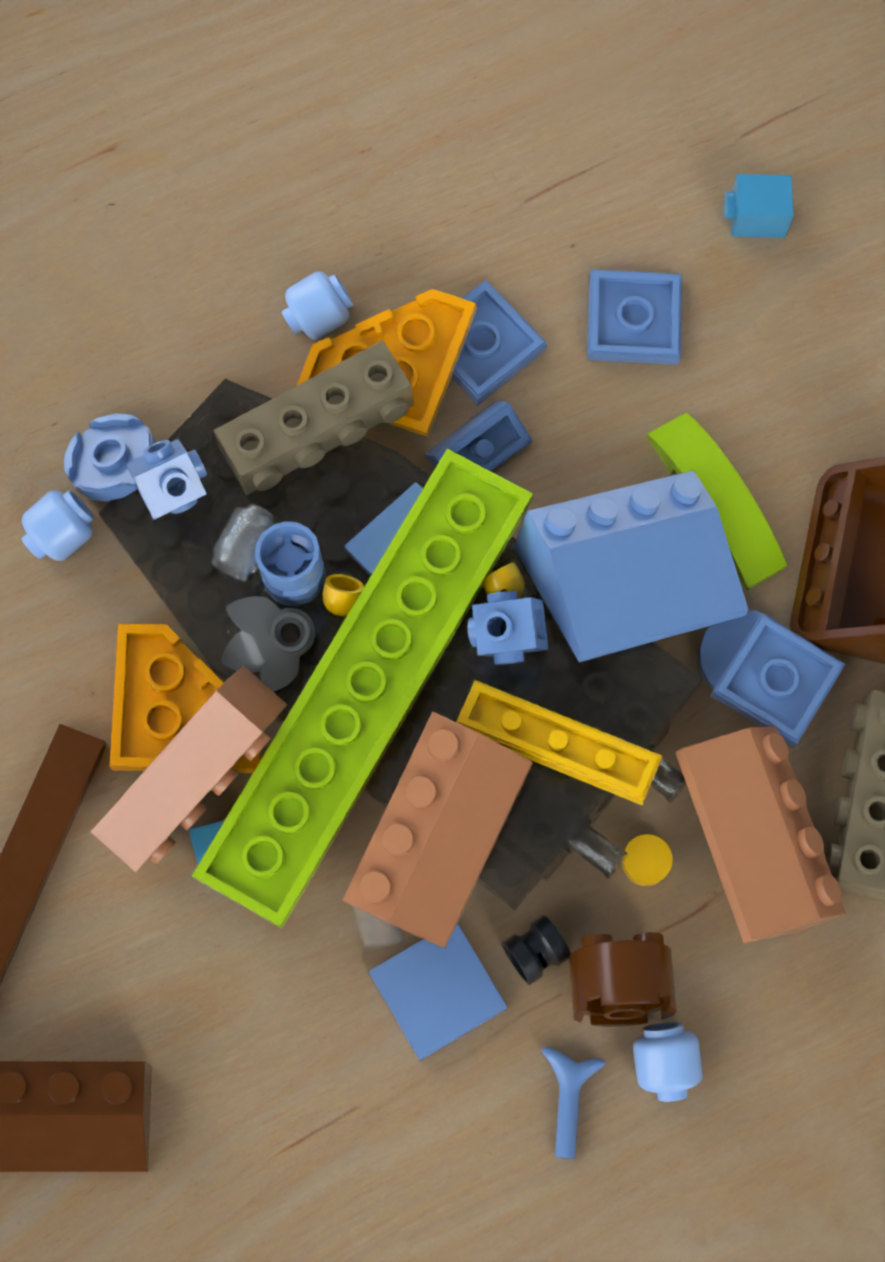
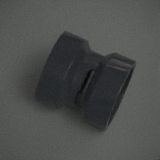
M545 915L530 924L529 931L522 936L514 934L501 944L510 962L529 986L543 976L544 969L551 964L559 966L568 960L571 954L563 937Z

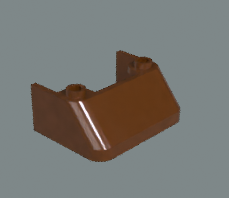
M885 457L838 464L829 468L820 478L815 492L790 620V630L822 650L885 664Z

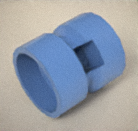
M281 522L270 526L261 534L256 543L255 558L267 593L275 601L288 606L306 604L317 597L324 586L326 571L317 538L312 531L297 522Z

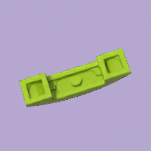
M686 412L647 434L646 438L671 475L675 472L681 474L694 470L714 501L739 580L746 591L787 568L788 565L780 546L749 489L715 441L692 416Z

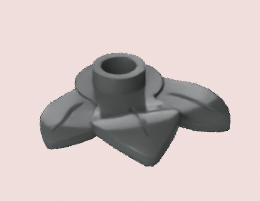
M245 597L229 604L226 608L227 613L241 631L235 634L228 643L221 658V663L235 671L242 665L252 673L260 671L261 681L273 692L288 686L298 674L300 656L305 654L314 643L315 627L311 618L299 609L285 608L281 610L266 597ZM288 624H294L300 629V637L292 643L284 641L281 637L283 627Z

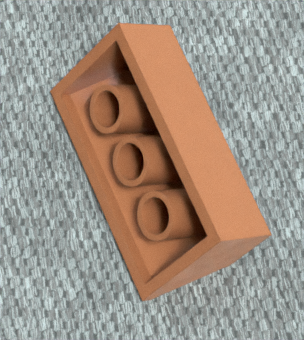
M432 711L342 901L446 949L533 762L488 737Z
M776 726L749 727L675 751L744 944L799 933L846 914L841 901L842 891L840 885L831 874L823 853L824 843L822 837L813 826L806 807V794L801 784L795 778L788 759V746L784 738L779 734Z

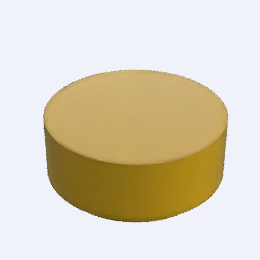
M643 834L633 838L625 847L621 858L622 869L627 878L640 886H653L663 881L670 872L673 863L672 852L668 844L660 837L651 834Z

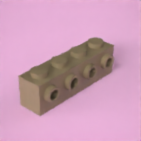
M382 340L214 430L220 451L246 495L256 490L265 491L274 487L281 481L284 475L299 467L308 468L315 465L324 457L325 453L341 444L348 446L356 443L365 436L367 430L382 422L392 423L397 421L407 413L410 407L414 406L412 387Z
M872 690L863 703H856L852 713L850 731L857 732L854 750H847L843 762L842 777L849 780L846 796H839L836 803L833 824L840 826L837 844L831 843L828 848L826 861L832 876L839 883L841 891L885 901V692Z

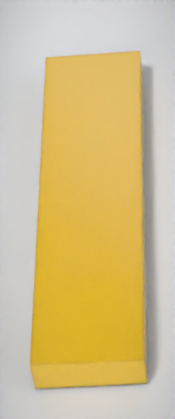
M477 680L474 681L456 723L488 737L529 760L639 805H643L662 759L660 754Z

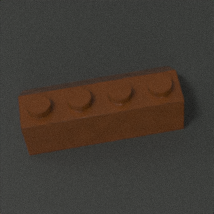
M0 1061V1172H148L152 1066L145 1061Z

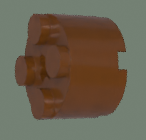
M656 932L640 933L633 936V940L613 941V937L609 934L587 935L582 938V948L575 950L569 955L573 1018L575 1021L581 1023L584 1015H590L591 1025L622 1027L647 1024V1014L660 1010L661 1020L676 1014L672 955L670 947L664 944L663 934Z

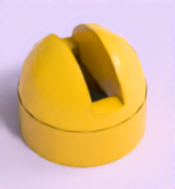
M515 562L488 575L483 587L487 594L517 591L519 599L523 594L525 583L521 572Z
M329 575L325 579L322 592L323 604L334 615L346 616L362 592L364 585L358 579L348 575Z

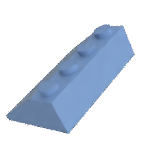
M694 470L529 510L526 512L513 547L579 662L743 617L748 612V606L717 506Z

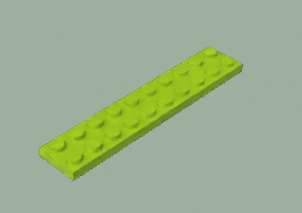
M446 449L192 874V877L283 929L483 587L487 576L490 575L533 501V493Z

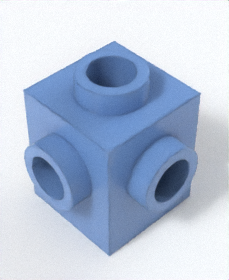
M179 439L172 442L169 440L156 442L143 451V456L126 463L153 519L169 512L174 514L184 512L192 508L197 503L198 498L206 495L200 481L201 478L207 476L205 467L196 450L187 452Z
M517 591L487 594L488 603L472 605L473 617L468 620L470 643L472 647H477V654L479 656H494V665L524 662V653L548 650L543 600L531 597L518 599Z

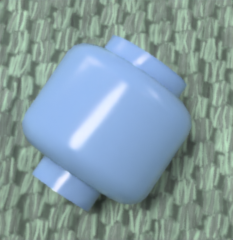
M315 271L286 290L285 300L288 308L284 309L282 314L295 335L303 331L307 337L318 341L349 322L350 313L348 309L353 307L354 304L335 273L328 276L322 271Z
M51 490L22 515V525L26 534L21 539L37 558L42 559L47 555L53 560L64 561L91 539L93 535L91 522L95 518L85 503L72 491L68 490L64 494L60 491Z
M664 1022L644 1027V1034L638 1037L633 1044L636 1077L639 1087L645 1091L657 1093V1100L662 1102L678 1101L687 1098V1089L698 1085L703 1077L697 1035L684 1030V1024L681 1022Z

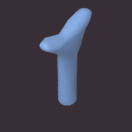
M544 1047L541 1051L551 1063L560 1088L555 1158L575 1159L580 1088L589 1077L605 1066L606 1062L600 1058H591L577 1063L552 1047Z

